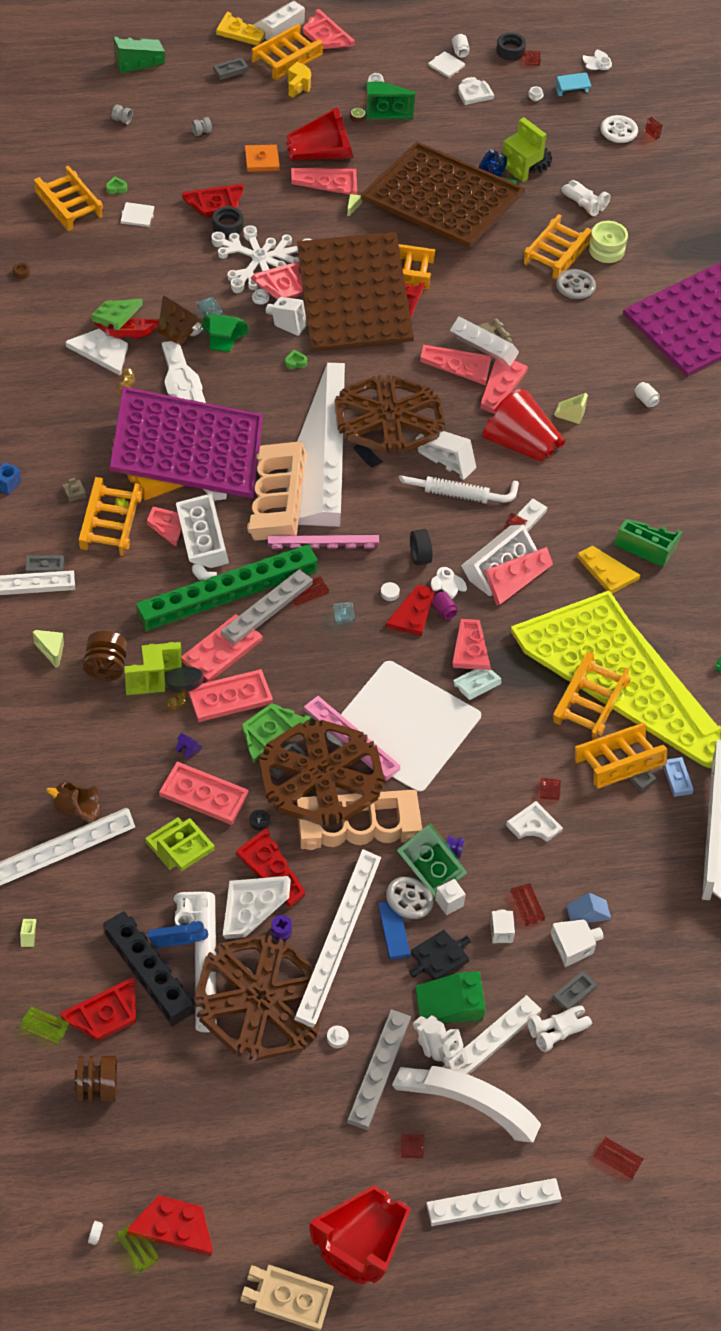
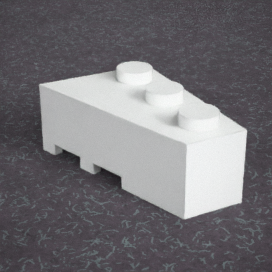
M443 431L440 432V436L436 440L418 447L419 453L435 463L441 462L446 465L448 471L454 470L460 474L459 477L463 480L476 469L470 439ZM419 434L415 439L422 438L424 435Z

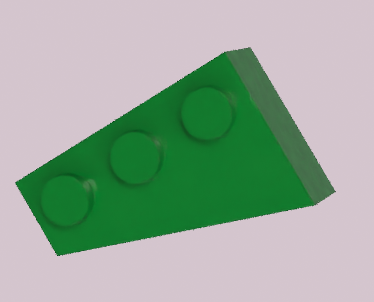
M113 37L114 59L120 73L165 64V51L159 40H133L132 38L119 39L118 37Z
M626 519L618 529L614 545L664 568L678 548L683 531L677 530L676 533L665 531V527L656 529L648 527L649 524Z

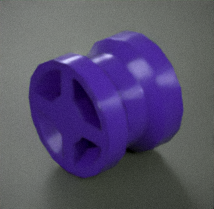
M448 835L447 845L456 857L461 858L464 838L456 839L452 835Z
M285 915L276 916L271 923V935L277 941L279 939L286 941L292 934V921Z

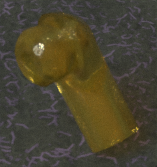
M126 368L122 371L125 380L119 384L121 391L123 387L129 388L135 383V373L131 368Z
M186 689L177 692L176 698L172 697L167 700V706L170 710H178L186 704Z

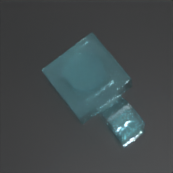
M212 296L197 302L198 309L204 315L223 314L220 304Z

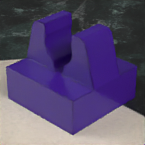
M180 733L177 738L179 741L176 750L181 752L183 748H186V753L183 756L190 758L196 752L199 753L203 747L184 733Z

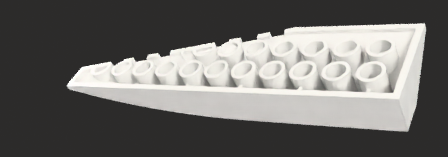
M327 363L297 441H302L306 451L298 525L340 527L343 433L340 434L337 429L334 400L344 388L345 363Z

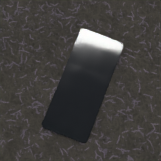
M359 444L353 447L370 467L383 463L370 448Z

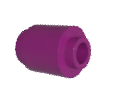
M447 592L435 594L432 604L440 616L446 620L454 618L458 610Z

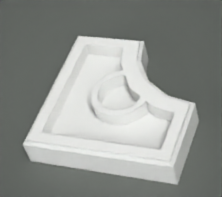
M536 801L506 822V826L519 839L525 836H537L548 842L561 833L563 829Z

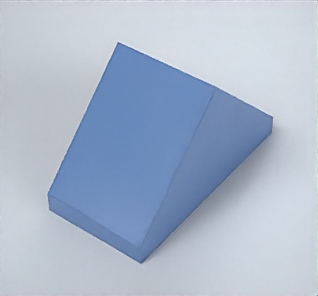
M587 893L566 905L569 921L585 920L589 923L611 919L607 901L592 893Z

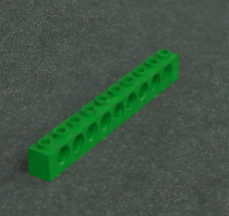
M309 544L300 546L291 551L282 552L276 556L247 564L244 567L177 588L174 591L136 603L137 616L144 630L148 631L278 586L299 569L306 575L316 573L318 570V559Z

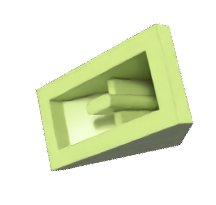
M584 393L559 402L554 415L558 418L580 424L585 412L588 395Z
M41 630L33 631L34 644L57 668L60 665L64 646L63 633Z

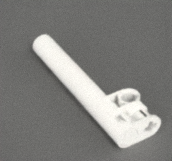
M180 892L174 895V902L177 903L175 926L182 923L190 924L192 921H200L209 932L207 939L195 942L196 992L205 957L209 952L216 955L214 951L216 947L215 895L210 892ZM216 972L209 974L205 989L207 995L216 994ZM195 1007L196 1030L210 1032L199 1021L200 1018L197 1017L198 1011L204 1009L202 1007Z

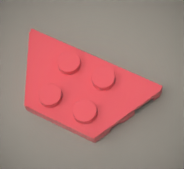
M319 9L316 10L315 16L311 17L309 22L303 27V33L310 40L315 42L320 39L323 42V49L355 45V40Z
M299 262L259 272L251 277L253 282L277 300L280 297L295 298L303 295Z

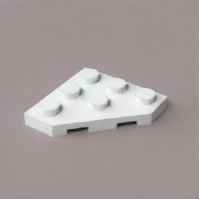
M283 876L230 881L223 929L224 938H245L289 898L290 878Z

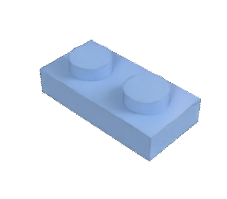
M683 758L667 759V764L663 765L673 797L692 794L694 789Z

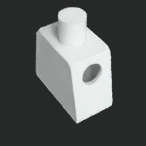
M280 297L274 305L268 304L266 307V313L273 315L275 326L299 336L307 326L303 300Z
M585 920L554 923L551 929V936L565 967L592 955L596 947L595 941L604 938L600 927L590 930Z

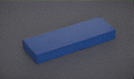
M379 902L378 909L389 960L409 958L410 950L402 916L394 912L388 902Z

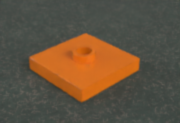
M245 145L247 172L279 171L277 145Z

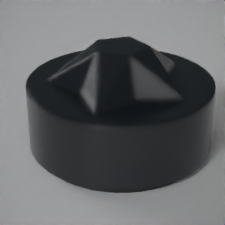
M255 810L251 813L250 825L253 829L264 830L269 826L270 816L266 811Z

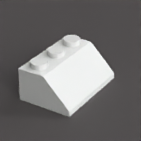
M292 1L256 22L253 26L265 32V39L269 40L298 23L302 25L305 20V8Z

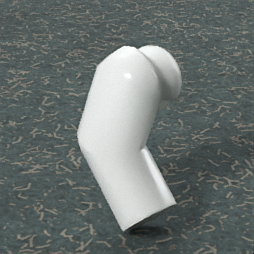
M195 563L192 566L193 574L200 581L217 576V572H207L201 564Z

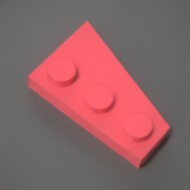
M461 619L453 658V668L491 670L480 620Z

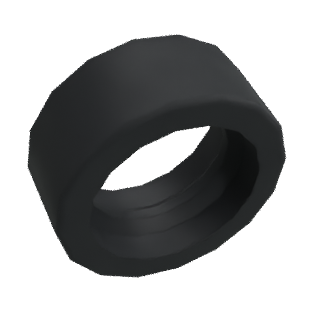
M513 32L504 33L499 36L496 51L501 58L518 60L524 56L526 40L523 36ZM512 44L518 48H507L504 45Z
M232 206L220 207L212 215V228L215 232H222L225 237H229L231 233L239 234L243 230V214L239 209ZM222 219H233L237 222L225 225L219 221Z
M427 529L414 530L410 533V549L416 565L432 562V543Z

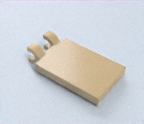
M251 1265L247 1280L259 1282L257 1291L244 1287L241 1302L255 1303L254 1311L315 1331L321 1330L334 1286L268 1265L267 1271Z

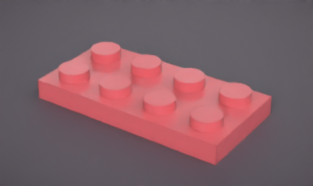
M236 614L181 657L182 662L187 667H195L202 671L203 680L206 683L211 682L263 640V636L256 630L235 646L222 637L221 630L239 617Z
M262 669L203 683L197 689L187 691L198 722L273 704V698Z
M176 762L159 792L160 797L230 825L235 821L249 795L248 789L180 762Z

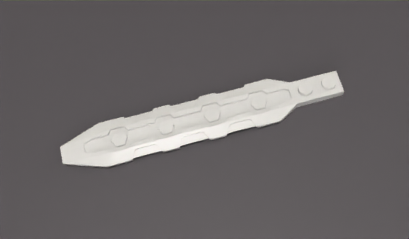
M173 341L163 342L162 350L169 369L164 381L168 395L206 403L199 376L186 365L181 346ZM203 489L207 495L212 494L213 501L227 498L226 493Z

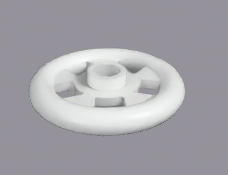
M614 115L602 122L601 133L612 142L627 143L635 139L638 134V127L632 119L621 115Z

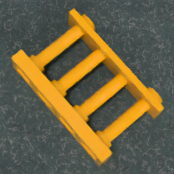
M298 23L252 48V62L254 63L260 59L264 60L272 67V78L278 80L287 75L288 69L296 62L305 65L323 55V42L320 39L313 43L306 40L300 35L301 25ZM297 40L305 47L298 49L291 42ZM285 46L289 50H291L293 54L287 56L284 52L280 50V48ZM273 52L282 60L275 62L267 55Z
M66 166V176L52 182L44 183L40 177L34 179L35 193L67 231L74 229V219L94 211L99 218L102 217V202L97 200L79 179L77 173L69 166ZM67 182L72 185L57 193L50 190ZM75 192L80 194L79 197L65 203L58 200ZM85 201L89 205L73 213L67 210Z
M560 214L550 221L548 227L523 253L525 265L533 258L551 267L553 270L552 278L556 280L590 244L592 230L586 228L583 233H578L561 225L562 215ZM558 230L577 240L571 243L554 235V233ZM551 240L568 248V250L562 252L545 243ZM542 249L560 259L554 262L537 252Z
M399 244L401 259L405 260L403 268L405 284L416 286L419 285V282L425 283L424 289H429L431 273H427L428 263L434 264L435 249ZM412 261L422 262L420 271L410 270Z
M95 477L79 536L80 549L88 550L89 543L95 542L119 546L120 556H124L125 550H128L130 545V539L128 538L137 503H140L142 499L139 484H135L133 492L106 488L103 478ZM108 495L131 499L129 508L103 504L101 498ZM101 511L127 515L125 523L101 520L96 516ZM98 526L122 530L123 532L121 539L94 535L92 531L93 528Z
M587 651L553 714V722L561 725L563 720L568 719L593 730L592 740L597 739L598 735L602 736L606 727L604 724L620 693L630 683L629 669L625 668L623 674L619 675L596 665L594 654ZM595 672L618 683L614 691H611L588 681V678H586L588 673ZM585 687L608 697L609 700L606 706L603 707L580 697L578 694L580 688ZM577 703L601 715L597 723H594L570 712L569 708L572 704Z
M643 722L575 746V762L587 761L594 769V785L599 789L666 765L667 748L664 745L652 747L646 740V724ZM639 742L645 751L636 754L629 745ZM621 748L628 757L618 760L612 751ZM604 754L611 763L601 766L594 757Z

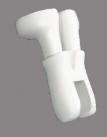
M571 180L569 184L561 188L565 196L577 202L591 216H596L599 210L603 211L611 198V195L607 192H602L599 196L593 194V191L588 190L575 180Z
M572 1007L560 1014L551 1015V1018L541 1020L537 1014L528 1016V1028L533 1038L537 1037L536 1044L542 1052H548L557 1041L564 1040L569 1035L581 1032L591 1026L592 1021L588 1016L577 1019L584 1014V1007ZM552 1028L555 1030L554 1032H551V1033H547V1032H546V1031H548V1030H550V1029H552Z

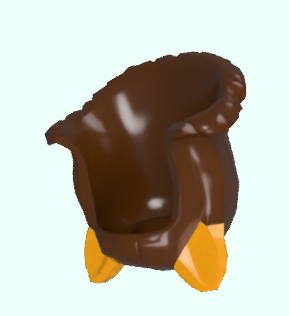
M65 781L56 788L46 789L53 797V804L58 812L64 815H78L87 822H94L100 816L99 792L96 786L86 789Z

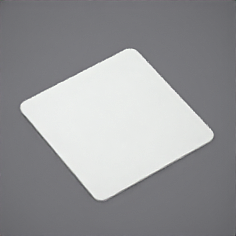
M386 661L382 664L341 714L359 731L364 732V735L367 734L371 741H374L380 749L401 765L400 770L392 777L418 792L424 791L481 719V712L393 661ZM328 731L326 732V737L328 740H330L331 742L335 743L340 747L343 746V744L339 740H337L333 735H331Z

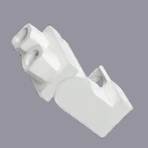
M432 1015L428 1019L421 1016L413 1023L414 1029L418 1031V1042L423 1047L424 1054L430 1058L432 1056L434 1060L444 1062L447 1069L459 1071L468 1063L459 1029H450L446 1032L444 1024L437 1021L436 1017Z

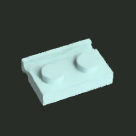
M475 669L453 680L454 686L458 687L459 691L469 700L501 684V678L492 670Z

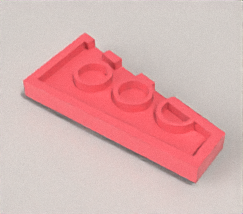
M291 168V184L357 195L356 169Z
M423 345L420 362L486 385L491 356Z
M496 359L480 408L495 414L494 409L508 394L513 392L527 373L528 366L515 360L511 366H508Z
M547 547L484 570L496 606L503 603L553 565Z

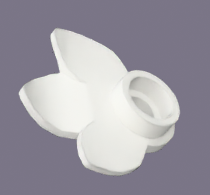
M600 50L595 51V56H583V61L587 64L585 67L590 70H608L612 66L611 59Z
M447 567L439 568L436 576L431 580L433 591L442 589L449 594L451 599L455 597L458 590L463 592L467 590L464 580L454 575V572Z

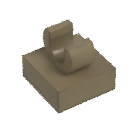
M72 478L68 480V483L62 485L68 502L86 497V492L80 480Z

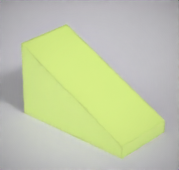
M350 194L347 216H350L362 204L361 195Z
M23 919L20 933L21 947H34L36 919Z

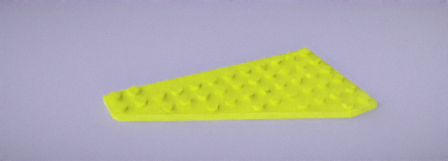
M610 591L511 626V633L526 655L569 682L574 677L587 651L594 654L596 665L619 675H622L625 668H628L629 677H631L630 683L627 688H623L613 710L637 725L644 722L648 732L700 765L712 768L716 742L721 740V726L716 725L632 624ZM589 672L586 677L588 681L611 691H614L618 683L595 672ZM585 687L580 688L602 703L607 704L608 697Z

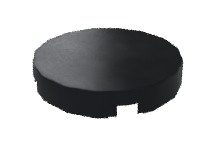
M195 667L176 668L165 675L166 688L173 692H181L186 689V692L192 691L203 683L202 671Z

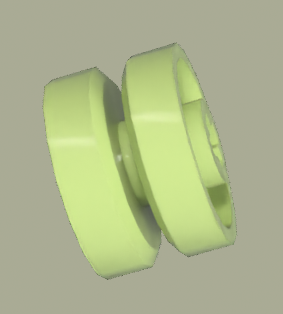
M614 221L597 223L592 228L589 245L591 256L603 263H614L621 260L625 253L628 238L626 228Z

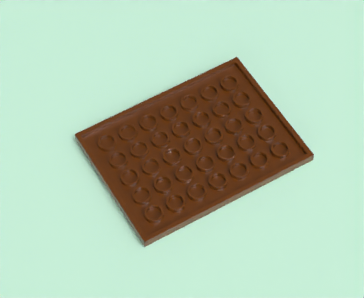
M416 142L361 193V199L470 248L525 193V188L420 142Z
M397 231L297 241L311 352L414 341Z

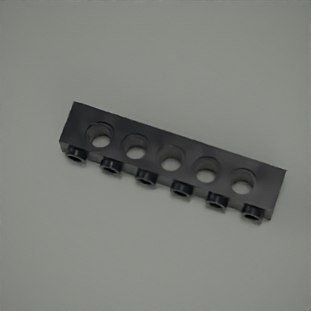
M125 911L104 922L103 931L105 936L171 1026L194 1014L193 1005L195 1002H193L192 996L183 991L180 980L177 977L174 978L169 965L160 960L157 949L154 946L151 947L145 933L137 929L134 918L132 916L128 917ZM136 950H141L142 952H141V953H135L134 951H136ZM149 965L154 966V967L151 968V969L145 968L146 966H149ZM164 981L166 983L158 984L157 982ZM169 997H177V999H175V1000H170V999H168V998H169Z

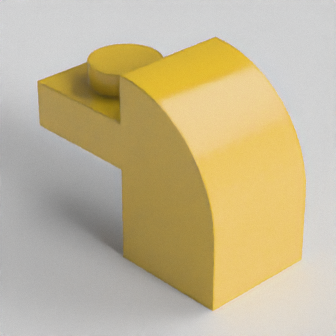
M296 62L288 69L289 96L294 98L302 90L309 92L311 88V71L307 66Z

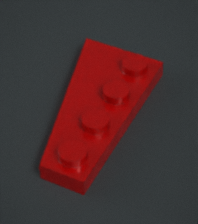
M267 828L236 850V856L259 878L283 876L290 878L289 898L284 902L289 908L305 897V890L294 872L290 870L286 859L282 857L277 844L270 837Z

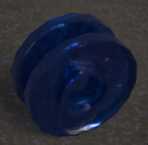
M491 149L485 154L478 168L502 177L507 165V156L502 153L498 154V151Z

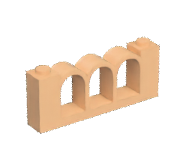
M299 441L260 446L259 453H257V470L260 479L255 484V492L258 498L252 505L254 515H251L250 523L247 524L248 533L252 535L254 541L266 540L268 536H297L306 459L303 443ZM291 468V472L269 474L273 470ZM289 487V492L265 494L272 489ZM287 507V510L284 512L263 513L271 508Z
M417 790L381 792L376 802L362 810H369L371 824L370 828L364 831L353 829L347 820L342 823V830L336 833H329L324 831L321 825L298 818L301 849L314 850L321 848V844L327 847H335L344 843L346 839L355 845L367 844L374 837L383 843H392L400 838L401 842L408 841L422 829ZM338 795L339 804L347 807L362 798L363 795ZM316 796L301 797L297 800L298 807L311 811L319 808ZM396 808L399 825L393 829L381 827L377 823L375 810Z

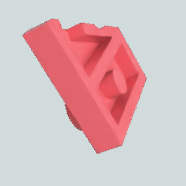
M152 507L147 519V525L172 545L177 546L182 535L178 513Z

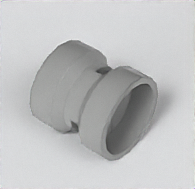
M116 104L112 110L111 118L115 121L120 120L128 125L131 122L133 110Z
M204 117L202 120H192V129L195 136H200L202 133H212V124L209 117Z

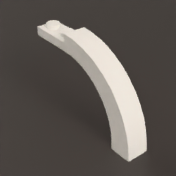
M432 1066L430 1070L400 1067L392 1084L396 1090L440 1095L465 1103L491 1117L516 1141L533 1143L541 1126L540 1122L528 1109L505 1092L478 1078L452 1069Z

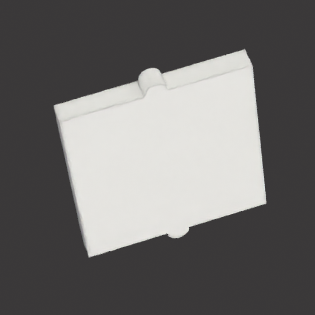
M444 51L439 56H435V59L429 62L428 66L450 78L465 67V63Z
M126 202L122 211L121 224L149 227L151 219H153L154 206Z

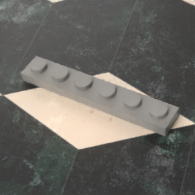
M299 569L221 630V636L235 646L313 584V579Z
M391 1009L349 1115L348 1124L365 1130L369 1129L409 1026L411 1016Z

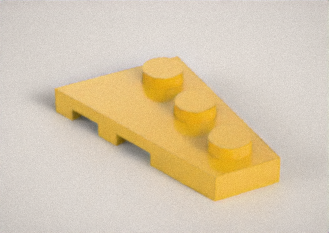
M228 11L216 29V35L257 46L265 38L263 30L252 24L247 25L243 23L241 18L232 17V14Z
M594 546L579 552L577 555L581 563L605 590L610 591L611 594L640 579V574Z

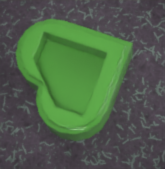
M115 176L106 184V192L108 194H122L127 191V183Z
M293 350L285 358V366L288 369L305 368L307 366V357Z

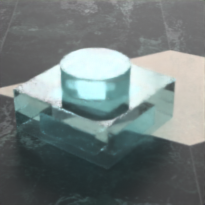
M352 602L333 605L336 624L355 622Z

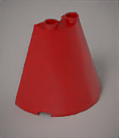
M339 107L332 109L286 135L288 142H285L291 162L354 158Z
M523 388L514 390L494 409L496 413L492 419H488L482 433L483 438L540 462L545 458H549L553 454L554 448H562L566 442L530 392Z
M373 1185L313 1219L309 1225L310 1236L313 1244H318L322 1253L320 1256L334 1271L355 1283L366 1284L367 1282H372L374 1284L385 1275L411 1208L402 1201H391L389 1194L385 1190Z

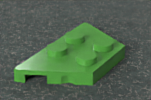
M142 299L105 301L92 314V321L105 326H109L110 323L114 325L115 330H119L143 305Z
M271 703L243 723L242 730L252 762H257L260 754L266 755L264 753V746L268 742L302 722L304 728V722L308 721L309 724L311 717L296 715L293 710L283 709Z

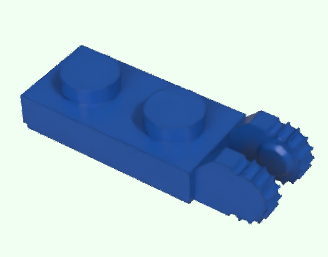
M192 921L188 925L148 930L147 937L156 948L205 940L209 937V932L204 928L202 922Z

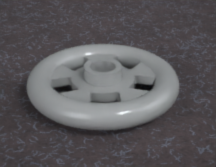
M570 269L558 276L556 287L565 297L580 300L594 293L596 282L589 273L579 269ZM584 284L589 285V288H584Z
M399 877L394 879L387 887L386 899L389 906L394 912L404 918H423L433 907L432 893L423 882L416 878ZM406 885L414 886V889L406 888ZM396 888L401 890L400 895L394 893ZM422 893L425 900H420L419 894ZM401 902V904L406 908L404 909L398 903ZM416 905H419V906L421 907V909L418 910V911H415V909H414L413 907H415Z

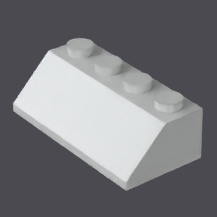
M212 494L177 502L176 506L189 561L210 568L228 564L227 552Z
M512 525L461 566L471 583L488 596H492L493 594L484 570L537 551L524 525Z

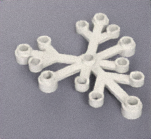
M249 225L244 228V237L250 242L253 249L251 250L241 245L237 233H231L229 241L225 240V235L222 232L213 233L212 244L215 247H221L218 249L219 258H227L228 254L236 252L252 257L253 261L246 269L230 270L228 272V280L231 281L233 292L241 293L247 279L249 280V288L251 290L258 289L259 285L251 280L254 274L253 271L258 265H260L263 272L269 270L267 263L277 268L286 265L284 261L290 263L299 262L298 257L288 255L298 253L297 246L285 248L291 245L292 237L290 235H283L277 247L276 240L268 238L266 244L260 248L256 240L257 229ZM273 257H277V258L282 259V260H284V261H279V260L273 259Z

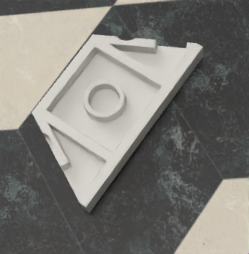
M97 329L66 341L67 348L118 375L122 374V366L128 349V343L123 340L109 336L101 329Z

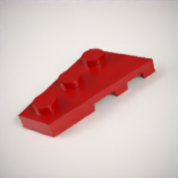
M417 585L386 622L385 627L422 636L436 591H433L431 587Z

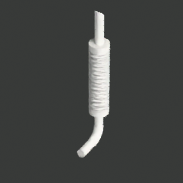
M399 475L402 483L425 487V492L427 493L432 491V494L435 492V494L439 493L441 495L442 493L443 496L446 494V496L450 495L449 497L453 496V498L457 496V498L460 497L462 499L463 497L464 500L466 498L467 500H474V502L478 500L479 503L481 501L484 504H487L488 500L501 503L511 502L515 499L519 486L518 481H513L509 494L500 495L489 493L490 488L484 487L483 489L482 486L479 488L476 485L472 487V484L468 486L469 484L465 485L463 483L462 485L461 482L459 484L458 482H451V480L447 482V480H440V478L437 480V478L433 479L430 476L427 477V480Z

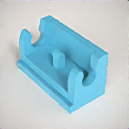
M586 72L557 76L554 87L558 96H562L564 91L584 89L585 93L589 92L588 89H591V83Z

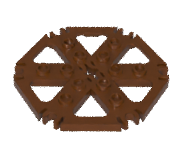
M378 375V380L373 376L343 388L339 392V396H336L334 400L339 433L345 432V439H348L350 442L386 453V449H388L389 454H391L392 449L398 450V454L403 449L405 453L436 440L440 436V432L444 430L445 421L440 397L438 398V394L433 396V390L429 387L396 376H392V380L390 375H387L386 380L381 379V375ZM400 388L415 394L397 401L395 389ZM374 389L377 392L378 401L358 393ZM431 408L434 410L436 420L415 413ZM349 409L364 415L350 421H344L343 411ZM382 427L383 443L378 444L372 440L361 438V435ZM401 427L423 434L424 437L411 443H406L402 437Z
M317 719L314 726H309L308 721H305L304 728L302 722H300L264 746V753L268 755L260 754L259 766L266 799L268 798V803L277 801L274 804V809L289 816L323 826L322 819H324L326 826L329 824V819H335L336 824H339L340 817L342 823L376 802L381 793L376 788L382 790L384 788L385 779L377 745L374 746V741L365 743L368 740V735H364V732L322 719L321 726H319ZM327 731L337 732L349 736L351 740L328 754L324 733ZM300 734L304 737L308 756L281 748V744ZM370 756L374 773L366 775L347 768L363 757ZM273 767L296 776L280 786H275L272 784L269 768ZM336 787L363 795V797L353 804L343 807L339 804ZM315 789L319 807L317 810L311 811L293 804Z
M266 935L223 942L217 945L214 951L218 955L216 956L209 952L204 959L193 1002L195 1001L194 1007H202L204 1009L197 1013V1017L200 1018L199 1021L234 1055L237 1052V1047H239V1057L242 1056L243 1051H248L250 1053L249 1060H252L255 1053H257L255 1061L302 1052L303 1049H306L308 1043L304 1039L306 1038L310 1042L316 1039L324 1009L323 1004L314 1028L294 1020L296 1014L286 1004L302 1001L314 967L287 941L284 943V948L281 947L282 939H279L278 944H273L271 942L272 936L270 935L266 943L264 942ZM247 949L258 950L260 956L255 975L232 954ZM281 959H289L303 972L304 977L276 982ZM211 972H218L236 990L207 995L205 989L209 974ZM263 994L265 996L264 999H257L258 995ZM245 1012L240 1036L237 1039L230 1038L215 1023L217 1017ZM266 1019L288 1038L287 1045L265 1049L261 1046Z

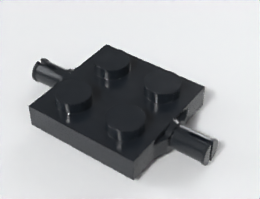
M442 930L411 949V955L417 961L418 966L409 970V974L412 978H415L424 972L433 980L448 976L469 963V957L462 948L471 943L470 938L466 935L456 941L445 930Z

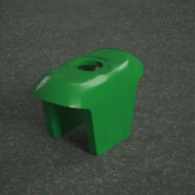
M203 315V321L200 323L203 330L210 334V350L229 353L236 340L247 335L249 331V325L245 320L226 315Z

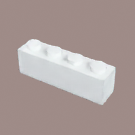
M461 317L457 318L450 329V332L458 340L508 366L512 365L519 353L512 343Z

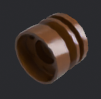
M103 630L92 633L87 641L85 660L83 662V670L86 674L102 681H112L120 678L124 671L128 649L126 639L112 631Z
M84 1056L78 1057L74 1080L78 1103L84 1102L85 1093L87 1092L89 1102H93L95 1092H99L101 1102H116V1056H102L100 1066H95L93 1056L89 1057V1066H85Z

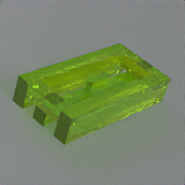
M31 1006L21 1022V1028L60 1044L66 1029L68 1030L69 1022ZM32 1015L37 1016V1017H39V1018H41V1019H43V1020H46V1021H48V1022H50V1023H53V1024H55V1025H57V1026H60L61 1029H58V1028H56V1027H54V1026H51V1025H49L48 1023H46V1022H44V1021H40V1020H38V1019H35V1018H33V1017H31V1016H32Z
M128 1225L124 1230L117 1231V1236L140 1273L157 1263L159 1257L149 1240L140 1238L152 1257L149 1260L137 1238L129 1235L145 1262L141 1264L125 1238Z

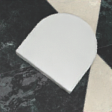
M470 77L462 80V83L458 86V94L464 105L494 99L492 90L484 80L482 82L476 80L475 77Z

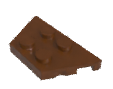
M163 296L158 332L174 343L181 345L194 331L192 327L197 322L201 323L203 318L171 298Z

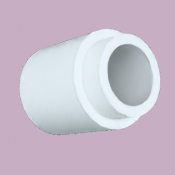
M463 34L454 36L452 38V45L455 54L460 58L466 57L470 50L467 37Z
M641 382L636 386L634 390L636 396L647 407H654L658 404L660 394L652 386L645 382Z

